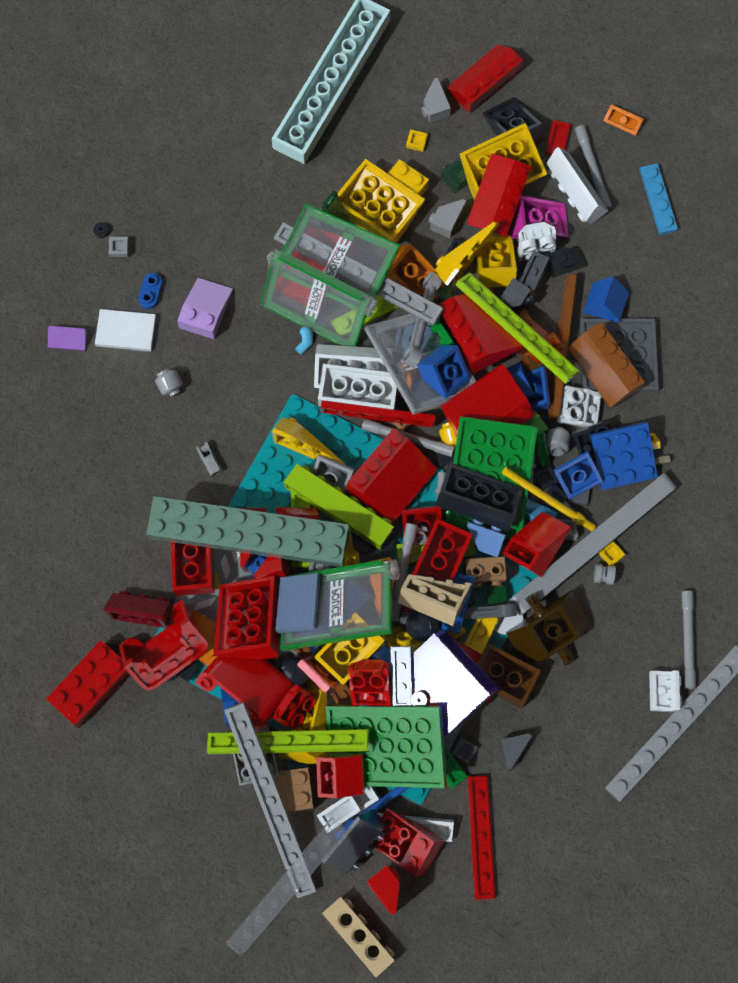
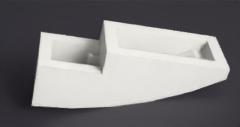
M364 786V794L344 797L319 813L317 817L327 833L380 800L381 797L375 787Z

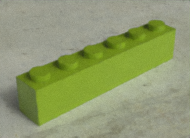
M296 464L285 479L284 488L336 522L348 524L350 531L381 550L393 533L394 526H392V522L387 518L383 517L381 519L378 517L373 509L369 507L364 508L356 498L352 496L350 498L347 497L339 487L330 486L325 478L320 475L318 477L315 476L305 465L301 467Z

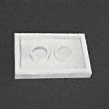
M100 309L95 346L151 352L156 315Z

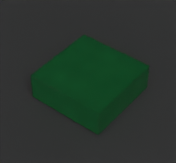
M506 586L486 587L487 606L507 604Z

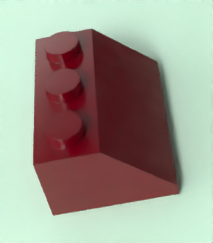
M119 591V593H112L104 607V612L112 620L167 628L170 624V610L173 605L167 598L157 597V599H150L148 595L138 594V596H132L129 592Z

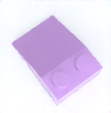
M197 278L178 317L179 328L215 339L233 289Z

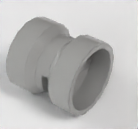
M596 563L593 582H606V584L613 585L616 566L609 565L606 567Z

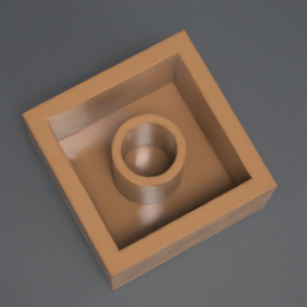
M302 768L278 772L279 777L274 778L287 814L314 810L309 769Z

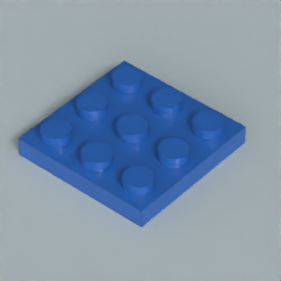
M647 422L590 434L596 468L603 482L599 483L601 490L658 478Z

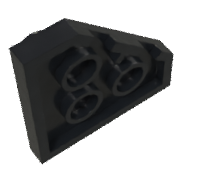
M401 515L392 524L394 526L393 533L381 550L350 531L353 548L359 552L360 563H367L391 556Z

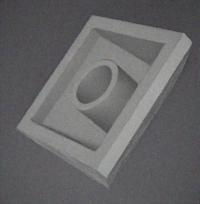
M319 454L312 474L317 477L319 475L328 481L327 484L332 487H339L344 491L343 494L346 495L347 482L354 475V469Z

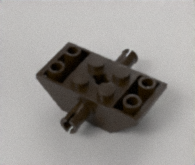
M570 590L546 607H543L536 593L531 594V598L529 596L526 597L525 600L532 609L533 615L505 632L521 660L530 665L558 653L565 666L571 664L570 660L574 662L575 658L567 645L580 638L591 623L572 591ZM552 626V632L549 633L548 630Z

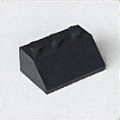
M373 809L359 815L321 862L343 873H348L351 870L356 871L363 863L361 859L364 856L368 857L375 849L373 846L375 842H380L387 835L385 830L389 827V824Z

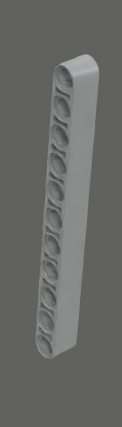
M664 472L548 567L542 577L537 576L507 602L509 604H516V613L519 616L530 609L529 604L525 600L526 597L529 596L531 598L530 595L536 593L539 600H541L671 493L677 486Z

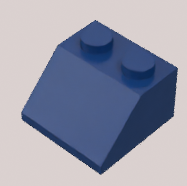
M441 345L417 364L424 382L443 398H448L471 379L457 345Z

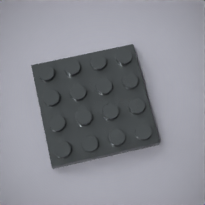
M580 319V336L585 331L602 322L645 383L638 392H658L655 319H620V323L607 319ZM581 369L582 388L598 392Z

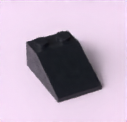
M514 97L483 112V116L496 136L526 123L534 144L536 145L544 141L542 123Z

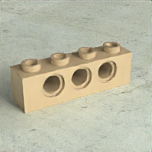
M340 897L322 914L372 974L377 977L394 962L392 957L395 954L387 945L383 948L378 942L381 938L374 929L371 932L367 929L365 925L368 922L361 914L356 915L352 911L354 906L346 897L343 900ZM343 914H350L352 916V923L350 925L344 926L341 924L340 918ZM358 929L363 930L366 934V938L362 942H357L354 939V932ZM372 945L377 946L379 949V955L375 958H371L367 954V949Z

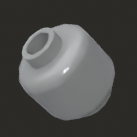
M167 368L158 373L155 379V383L162 395L169 394L172 397L181 392L179 388L183 386V381L176 370Z
M562 427L549 430L545 440L548 452L553 456H562L567 453L570 447L571 435Z

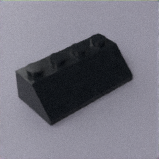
M449 463L435 506L509 531L515 519L523 489Z

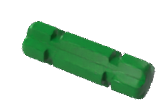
M543 431L537 432L535 444L537 455L539 456V464L541 467H546L550 465V459L548 458L547 442H545L546 437Z

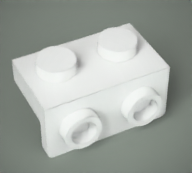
M679 670L671 672L650 671V711L675 712L680 710L682 705V697L680 695L682 680L681 676H679Z

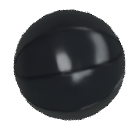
M412 610L406 619L408 634L419 642H426L434 633L440 630V620L416 610Z
M293 656L285 659L280 664L279 671L288 677L293 685L297 684L303 689L306 688L312 679L297 665L304 658Z

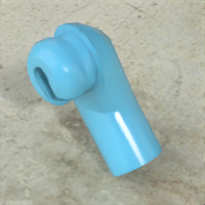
M308 327L300 329L302 342L295 348L300 355L313 344V331Z

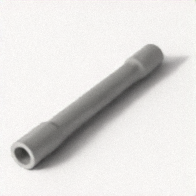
M580 125L575 128L579 144L582 147L596 192L609 210L612 208V204L605 190L585 125Z
M364 419L362 425L363 430L385 436L393 429L369 419ZM396 429L414 445L452 457L454 454L455 446L436 442Z
M406 523L398 574L392 596V621L396 622L399 621L402 604L398 603L399 595L406 580L412 547L418 525Z
M682 591L684 689H696L693 591Z

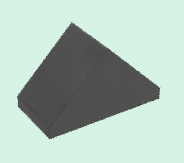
M525 734L500 740L506 770L510 771L532 735Z

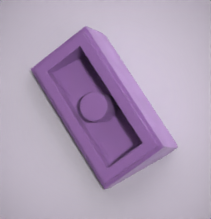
M49 326L48 348L85 351L88 333L84 328Z

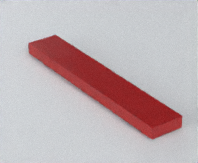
M324 400L321 402V412L326 414L431 428L434 427L435 415L418 413L413 415L412 412Z
M470 776L467 779L474 900L495 899L488 776Z

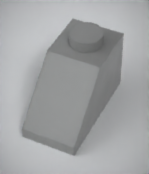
M438 77L434 78L421 108L424 118L427 117L429 123L450 116L451 108Z
M462 199L438 207L436 213L432 212L429 218L430 230L450 238L465 209L466 200Z

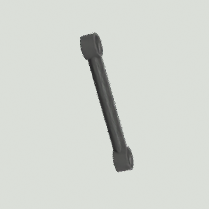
M516 604L467 608L464 620L517 616ZM410 612L400 613L399 625H406V619Z

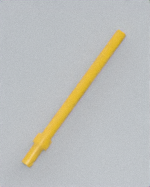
M505 467L503 469V475L570 517L572 522L578 526L582 525L591 532L595 529L596 525L585 519V516L580 512L571 510L509 468Z

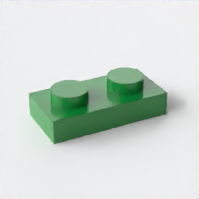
M439 320L435 326L428 325L434 335L437 333L440 335L441 338L438 341L441 345H455Z

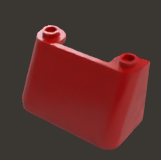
M183 599L177 602L170 610L171 617L175 622L145 644L136 637H130L119 644L124 668L145 690L156 689L202 656L208 649V642Z
M219 656L210 663L195 682L205 691H212L218 685L239 703L244 702L256 733L273 718L278 705L294 686L288 677L265 659L257 660Z

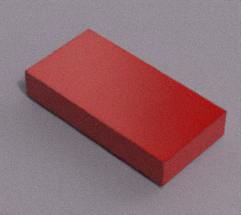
M553 120L545 155L551 156L557 147L565 150L571 124Z

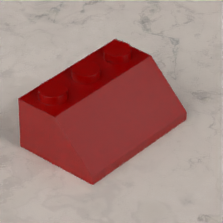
M385 866L367 881V885L389 914L393 916L397 910L400 884L398 879L400 876L393 867L389 869L388 866Z

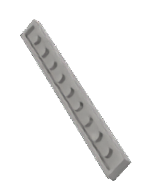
M283 222L274 239L285 245L293 227ZM303 233L294 251L326 267L334 249ZM345 256L337 274L369 291L377 272ZM385 278L377 296L435 326L444 310L442 307L388 278Z
M737 645L682 703L680 710L675 711L605 787L619 802L738 673Z
M242 702L228 707L224 712L296 897L300 898L317 891V888L246 705Z

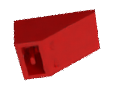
M541 512L511 538L502 554L514 563L542 577L572 527Z
M387 808L382 816V819L389 824V827L385 830L387 835L380 842L376 841L373 846L413 876L425 875L444 839L430 829Z

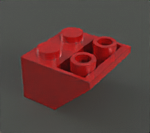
M324 752L316 757L318 797L343 798L365 793L363 754Z

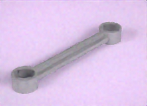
M433 271L425 277L422 287L425 289L423 298L433 302L435 292L442 283V279ZM418 317L410 346L402 358V362L412 368L416 367L422 358L423 352L420 348L427 322Z

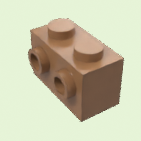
M505 557L465 559V575L475 577L473 588H482V585L497 587L505 584Z

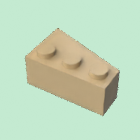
M409 574L401 588L398 603L453 626L468 597L471 583L465 582V585L453 583L452 580H446V582L435 581L431 577Z

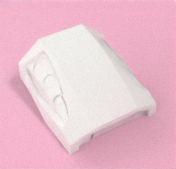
M545 222L525 225L518 233V262L528 260L533 250L545 256L556 250L555 227Z
M570 386L563 387L560 416L557 417L558 423H566L583 428L597 424L601 395L589 389Z

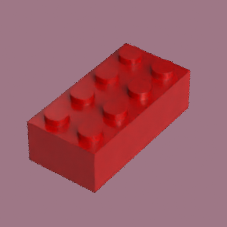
M436 519L411 575L431 577L435 581H453L473 534Z
M171 542L172 591L176 596L215 593L214 548Z
M100 640L46 700L74 726L79 728L128 675V672L123 666L122 659Z

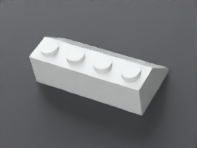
M557 147L546 163L550 168L548 172L552 178L558 180L560 190L563 193H567L569 196L568 202L573 208H577L579 211L577 215L582 222L586 221L592 224L609 210L570 153Z
M317 344L314 388H320L323 364L388 372L375 348ZM386 349L391 357L392 349Z
M323 364L318 406L321 407V402L324 400L394 410L397 386L389 372Z

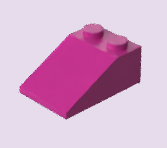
M521 196L510 225L511 238L519 239L518 233L525 225L541 222L555 227L556 239L568 238L565 203Z

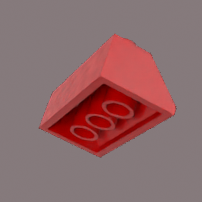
M496 45L448 85L445 90L466 111L471 113L522 70L523 59L512 48Z
M491 153L466 224L482 230L492 222L498 221L500 224L492 234L506 237L531 166Z

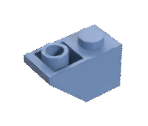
M474 519L473 521L468 520L467 527L470 533L473 534L472 537L478 550L498 557L505 538V533L502 532V529L491 526V528L483 526V522Z

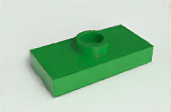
M444 744L447 784L452 789L468 776Z

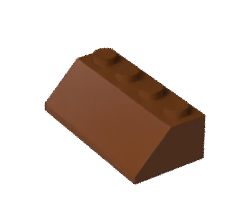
M602 322L585 331L568 347L571 355L610 409L642 389L645 383Z

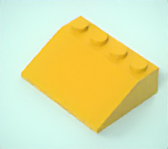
M526 123L460 153L466 179L474 201L491 153L531 166L525 185L547 175Z
M367 159L362 162L332 199L335 211L358 227L394 243H397L403 236L425 201L424 198Z

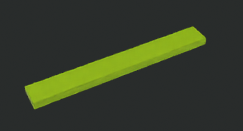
M471 273L457 281L456 286L565 384L578 375L579 370Z
M369 729L263 731L256 733L264 753L369 751ZM233 732L208 733V754H241Z

